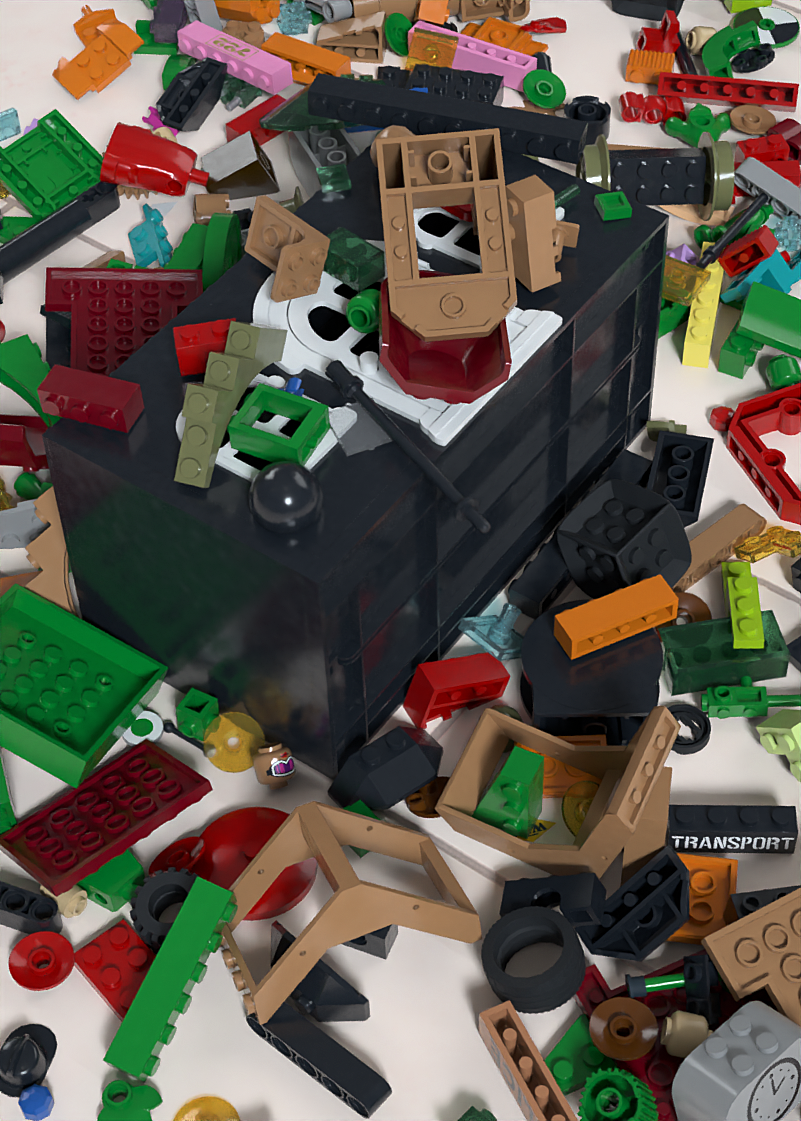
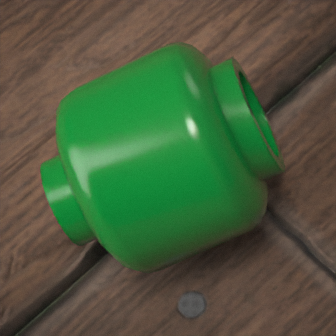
M376 289L363 290L348 302L345 309L347 321L359 333L369 334L379 329L380 291Z
M783 354L772 358L768 362L765 375L773 391L801 383V369L794 357Z

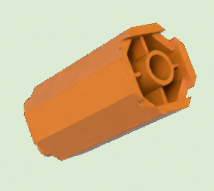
M214 0L219 17L242 22L258 21L261 24L270 23L273 18H277L280 14V0Z

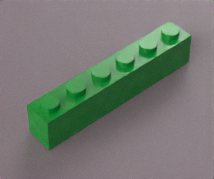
M197 876L103 1059L109 1066L143 1083L146 1082L148 1076H154L160 1065L161 1058L158 1056L164 1044L168 1046L176 1033L177 1027L174 1024L180 1014L184 1015L192 1001L190 993L195 983L200 984L206 974L208 966L205 963L210 953H216L223 939L221 932L226 922L231 923L236 915L238 905L236 904L237 899L233 892Z

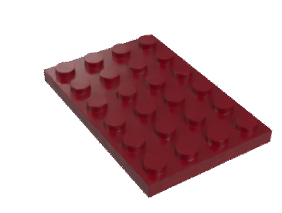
M145 739L83 780L77 789L71 788L0 835V850L54 896L58 897L72 889L75 884L88 875L97 872L101 866L113 858L122 855L133 844L148 837L152 831L167 821L174 819L187 807L199 802L213 788L207 778L148 739Z

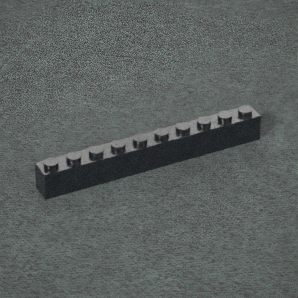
M318 73L308 89V115L383 129L392 125L404 126L416 135L499 128L502 151L572 164L579 163L586 146L588 125L586 121Z

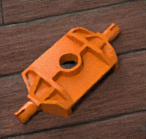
M85 5V7L81 8L84 16L73 26L76 35L83 45L87 47L100 36L96 27L118 19L113 9L92 11L88 5Z

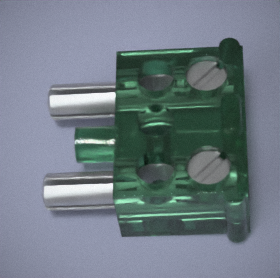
M226 73L220 98L229 112L237 106L245 109L258 96H262L260 88Z

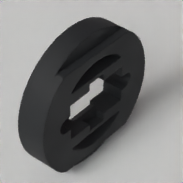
M677 704L668 707L667 709L677 722L680 720L685 726H689L691 732L695 735L694 740L691 738L686 740L682 735L678 734L671 750L682 755L693 754L702 750L709 742L711 723L707 715L699 708L687 704Z

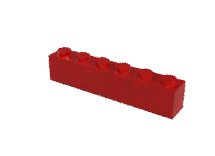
M660 72L657 96L662 97L663 100L665 96L669 98L679 97L683 100V103H701L728 107L754 105L766 110L795 112L799 84Z

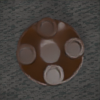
M439 776L408 796L406 804L409 811L423 818L441 817L435 810V807L450 777Z

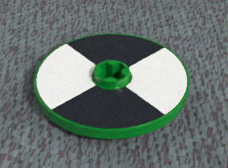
M754 7L744 10L736 16L733 22V29L751 21L757 24L760 43L753 47H759L764 43H770L772 49L787 46L797 39L800 31V24L792 14L774 7Z

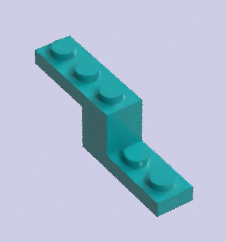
M776 248L771 257L740 273L720 294V297L725 303L732 300L741 301L745 298L753 281L788 294L792 290L791 285L801 280V250L787 264Z

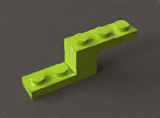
M721 562L727 631H732L733 649L764 648L757 577H752L750 562Z

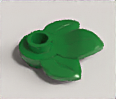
M115 1080L109 1083L102 1093L104 1108L98 1115L97 1121H152L149 1111L157 1108L163 1100L160 1094L148 1085L133 1087L130 1083L123 1080ZM118 1096L126 1097L121 1102H114V1099Z

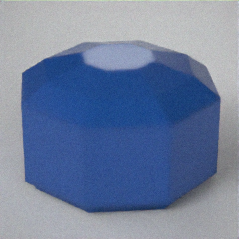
M34 1084L22 1091L18 1104L25 1119L40 1121L50 1116L54 1101L47 1087Z

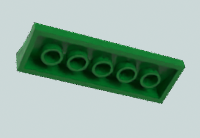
M753 281L743 301L736 333L801 358V299Z

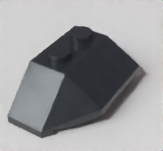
M207 57L201 63L194 64L178 72L156 103V108L163 125L180 131H198L220 100L228 68L227 63Z
M397 726L349 756L327 791L328 796L341 809L351 806L359 800L371 811L389 809L438 777L444 752L443 747L425 730Z
M667 845L605 900L602 924L576 926L574 928L589 952L593 955L642 962L689 921V870L672 846Z
M277 920L271 924V968L297 939ZM321 959L317 961L289 995L302 1014L305 1016L310 1014L318 1022L366 1021L370 1017L369 1000Z

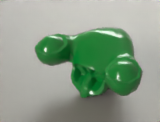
M697 103L689 111L686 122L677 117H670L666 120L664 128L669 135L679 137L689 145L697 148L703 132L708 131L713 141H718L721 135L731 128L732 123L727 113H719L714 117L710 108Z

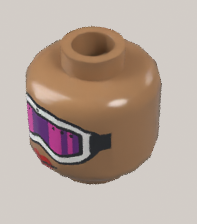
M281 742L269 743L258 747V752L252 758L258 782L263 785H269L272 790L286 787L288 785L287 780L291 779L296 773L291 750L286 746H282Z

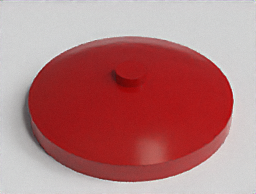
M248 807L219 817L199 836L205 843V850L200 859L191 867L192 874L196 873L200 878L229 890L290 814L274 808ZM315 857L285 867L243 920L257 921L273 918L299 904L309 893L316 879L318 862Z

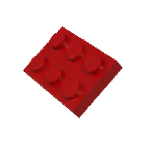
M124 919L74 953V966L121 1022H123L156 958V955Z

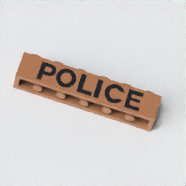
M510 1000L479 1013V1034L526 1120L578 1121Z

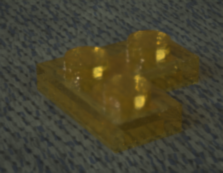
M782 526L771 527L766 530V533L758 537L747 538L743 544L734 547L736 558L750 563H755L774 553L794 558L801 554V533L784 529Z

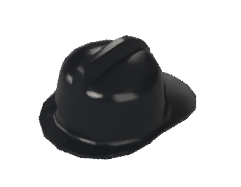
M27 1024L20 1026L10 1033L0 1048L1 1093L9 1097L20 1098L22 1091L34 1084H42L57 1049L56 1036L50 1028L41 1024Z

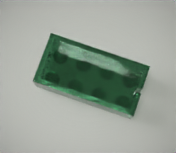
M761 611L764 648L733 649L730 617L658 628L657 635L663 649L662 671H665L664 676L671 696L705 691L707 688L740 685V679L744 676L751 677L752 682L786 677L790 653L773 611Z

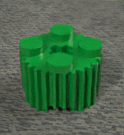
M600 1068L597 1074L592 1072L591 1078L586 1077L587 1083L584 1085L586 1090L581 1091L583 1098L579 1099V1102L582 1105L577 1113L581 1117L580 1121H658L659 1114L655 1109L657 1105L653 1103L656 1098L652 1096V1090L630 1072L628 1073L618 1068L614 1070L608 1068L607 1071H604Z

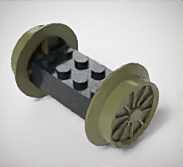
M708 131L701 134L697 148L608 150L606 138L603 134H600L594 145L585 146L579 163L576 164L575 177L612 192L623 191L626 198L646 206L697 204L702 220L709 221L714 211H727L731 206L734 192V159L730 143L728 141H713Z

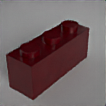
M56 364L37 388L44 413L126 433L129 432L145 408L140 384Z

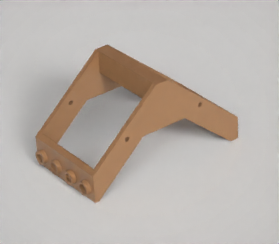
M654 706L627 746H575L491 708H485L435 810L454 831L549 874L565 876L588 872L596 873L600 879L633 836L681 725L666 706ZM509 739L602 779L573 845L528 843L472 818Z
M312 801L293 810L229 888L228 891L233 892L237 899L238 909L232 922H226L221 932L223 939L220 947L223 946L224 948L221 953L226 968L228 970L233 968L235 971L231 974L237 991L244 990L245 994L242 995V999L247 1013H254L259 1024L262 1025L267 1023L327 949L391 924L469 944L481 940L482 933L478 913L428 834ZM350 845L422 865L445 903L359 880L341 847ZM315 857L334 894L256 986L231 933L285 867Z

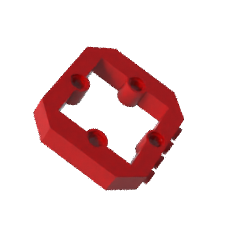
M801 383L739 403L728 429L726 448L779 519L801 525V491L784 470L786 457L777 449H768L759 438L761 435L776 430L785 435H796L801 432Z

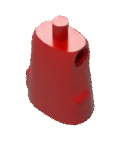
M118 122L104 155L100 182L183 197L187 193L190 182L206 187L210 173L195 169L198 154L192 149L152 134L149 129Z

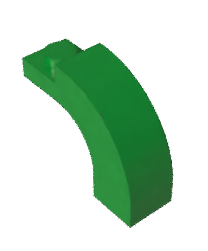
M754 21L735 29L727 26L719 30L707 41L702 52L706 76L733 78L729 60L737 53L760 43L757 24Z

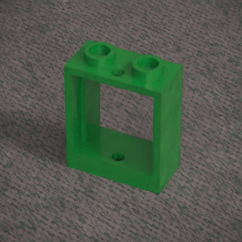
M259 383L253 393L247 395L238 413L233 415L229 421L227 432L230 436L231 448L273 463L292 461L304 466L330 430L329 409L327 405ZM264 410L301 422V425L290 440L252 427Z

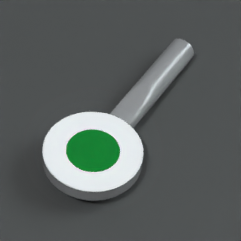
M143 711L122 735L123 740L132 747H135L145 739L156 744L163 736V722L157 714Z

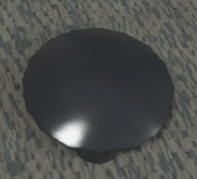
M764 43L759 47L751 49L748 48L737 53V56L731 63V67L735 72L750 73L760 70L774 60L775 51L772 50L770 43Z

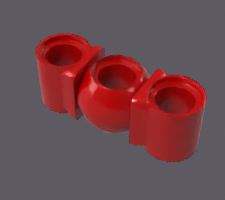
M626 92L619 98L621 117L625 122L631 123L636 121L641 123V120L648 124H657L662 121V125H665L666 120L670 117H677L686 122L687 116L684 103L679 97L669 98L665 96L663 100L662 97L657 95H648L644 98L643 94L637 95L634 92Z

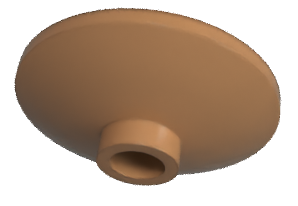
M742 105L734 108L730 113L732 125L748 134H766L769 128L776 125L774 115L759 106Z

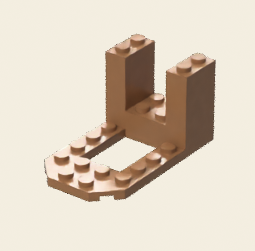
M499 128L376 139L391 316L425 342L489 336L517 305ZM471 204L473 233L478 235L482 273L419 278L413 209Z

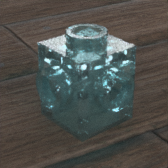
M305 3L280 4L277 24L281 33L284 35L308 33L309 24L312 23L311 11L307 10Z
M798 216L783 217V221L776 223V228H773L775 229L774 236L779 243L777 248H785L787 252L800 251L801 219H798ZM788 231L792 232L793 236L791 239L788 237Z

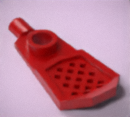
M559 17L532 20L530 23L521 26L520 29L536 33H566L567 26L565 20Z

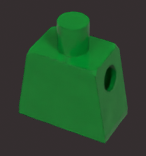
M126 849L122 855L113 858L101 866L97 872L82 879L77 885L87 892V899L111 912H117L127 902L130 904L131 898L137 897L135 890L138 886L143 887L145 885L143 881L145 873L142 865Z

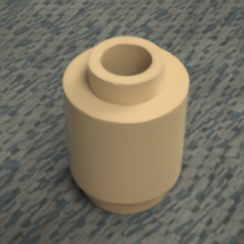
M77 884L58 897L54 896L44 886H40V893L54 900L58 905L59 912L66 918L80 915L87 906V892Z

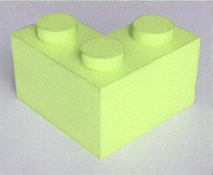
M782 709L756 726L760 734L762 746L769 754L786 755L790 763L791 773L797 778L798 782H801V710Z

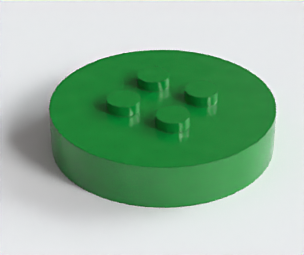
M215 212L210 219L203 257V292L242 258L241 226L237 214Z

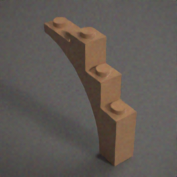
M52 486L33 502L37 508L34 511L37 517L45 525L49 522L51 526L25 547L29 553L26 556L29 562L36 569L41 567L43 571L25 585L24 588L80 618L74 606L70 589L69 557Z

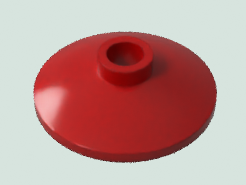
M198 836L187 837L164 849L149 867L148 873L151 879L156 876V871L162 870L163 873H166L168 868L175 867L177 872L184 868L188 869L191 873V867L200 859L205 850L203 839Z
M41 931L30 934L20 940L13 948L9 957L10 974L18 985L28 990L44 991L54 988L70 975L75 963L74 950L70 942L58 933ZM43 964H48L45 968H39Z

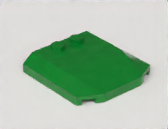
M54 109L37 121V127L3 149L0 146V183L36 220H41L99 183L104 158L57 109Z

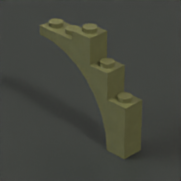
M231 321L225 353L210 352L204 383L187 385L182 416L186 417L174 481L201 488H209L218 451L231 416L251 381L261 370L271 363L282 361L288 330L257 323Z

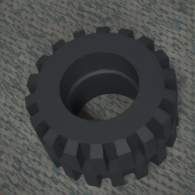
M175 867L168 868L166 873H163L162 870L156 871L155 877L151 879L147 876L143 880L145 885L136 888L135 893L137 897L131 898L130 905L133 910H130V917L142 941L155 954H158L174 923L159 922L162 912L172 904L184 903L198 876L196 873L191 875L188 869L181 868L180 872H177Z

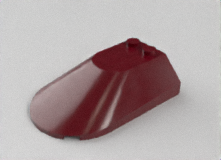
M419 270V278L454 275L438 271ZM387 277L381 284L379 294V361L407 395H412L414 398L421 400L434 398L444 400L449 404H470L506 382L509 378L512 359L506 319L504 318L494 331L486 337L425 342L391 316Z
M0 414V465L23 467L24 472H38L39 469H49L42 434L46 432L48 427L40 416Z

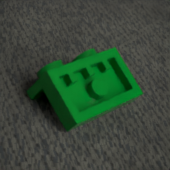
M136 20V32L144 40V44L135 50L134 54H178L177 31L180 30L178 21Z

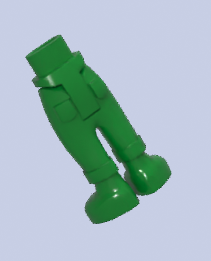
M763 205L727 245L734 243L735 240L738 241L739 238L742 239L747 234L751 224L758 226L764 224L769 219V215L774 213V208L771 205ZM746 209L738 212L723 226L719 225L713 230L707 225L697 227L694 230V238L697 245L702 249L703 242L716 243Z

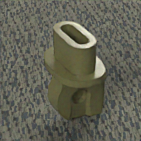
M670 420L669 422L647 421V434L650 440L657 442L660 430L686 434L687 425L675 424V420Z

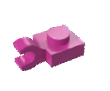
M149 106L148 109L151 111V114L148 118L143 116V122L153 126V131L160 127H167L176 136L179 130L163 125L157 109Z

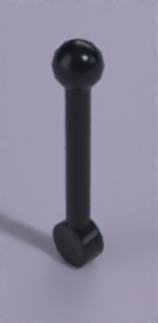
M172 722L164 723L165 733H173L202 750L203 755L207 758L215 755L213 745L205 746L178 731Z

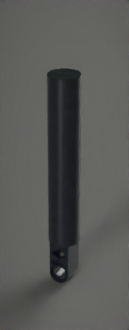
M104 182L97 183L1 245L0 271L3 276V285L119 209L120 199L117 185Z

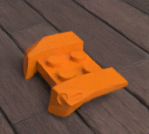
M489 17L483 25L470 22L460 33L529 56L548 50L547 44L533 41L532 35L520 29V25Z
M113 20L111 23L99 25L96 27L100 35L70 62L65 57L59 60L58 67L52 75L77 100L89 90L92 92L96 91L97 93L101 92L132 65L130 62L133 58L131 54L144 44V40L125 23Z

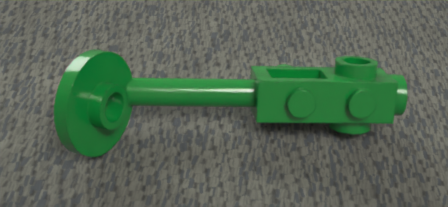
M744 676L740 679L741 687L707 688V694H701V710L708 712V718L767 716L768 707H801V694L767 695L766 686L753 687L752 678L749 676Z

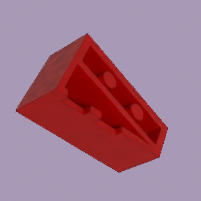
M494 651L418 664L403 703V708L415 727L423 730L427 728L426 723L441 717L445 721L452 718L451 712L463 707L471 710L502 697L511 676Z

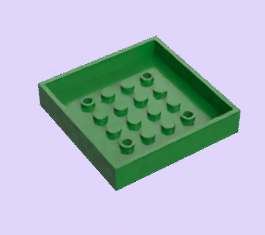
M15 583L0 597V746L77 789L159 693L168 667Z

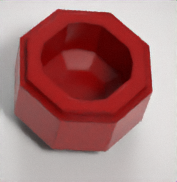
M716 407L711 412L709 423L714 430L726 432L729 429L735 412L730 407Z

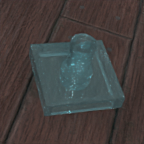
M505 603L499 616L489 615L462 619L458 629L497 660L504 661L521 658V646L524 636L513 628L518 616L521 614L520 609L515 611L517 608L515 605Z

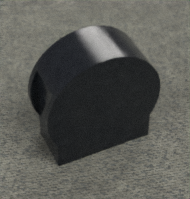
M592 599L570 601L547 610L530 625L521 646V665L523 671L520 679V697L527 715L532 720V727L552 736L606 735L607 746H627L653 707L658 706L660 694L659 679L663 667V649L657 633L653 628H650L571 660L554 636L555 615L560 614L564 610L586 604Z

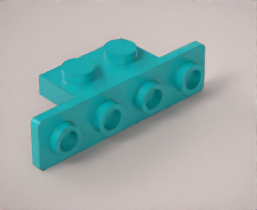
M146 203L142 206L146 221L129 232L128 237L138 266L146 268L158 259L160 266L164 268L165 264L169 263L172 258L171 251H173V248L167 240L168 232L163 226L162 221L164 218L159 210L156 208L152 209Z

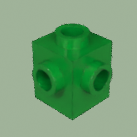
M191 688L176 707L175 715L177 717L178 731L189 738L194 737L204 742L211 732H216L220 725L221 717L219 716L218 699L199 690Z

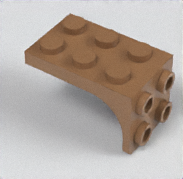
M263 195L256 197L244 250L276 272L270 298L278 303L317 293L331 239L268 196Z

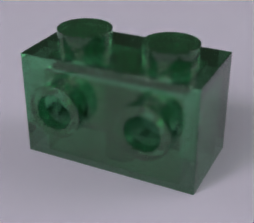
M343 227L326 236L331 240L323 268L324 272L358 292L385 276L383 250Z

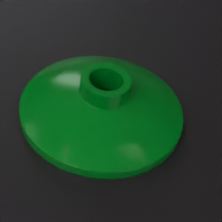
M392 13L386 18L384 26L387 41L397 54L404 57L410 56L408 52V31L413 25L404 15Z
M542 69L533 70L523 80L525 95L532 103L546 109L556 108L566 98L564 83L557 75L550 71Z

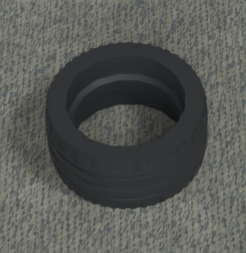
M529 906L511 911V913L502 916L500 920H497L492 925L483 940L481 959L489 984L500 1001L504 1003L510 1000L517 1012L538 1014L555 1010L557 1007L566 1004L568 1000H571L582 985V981H584L586 962L578 935L568 919L554 909L542 906ZM539 942L554 943L563 948L562 954L556 963L542 974L524 978L513 977L505 973L506 966L514 954L528 945Z

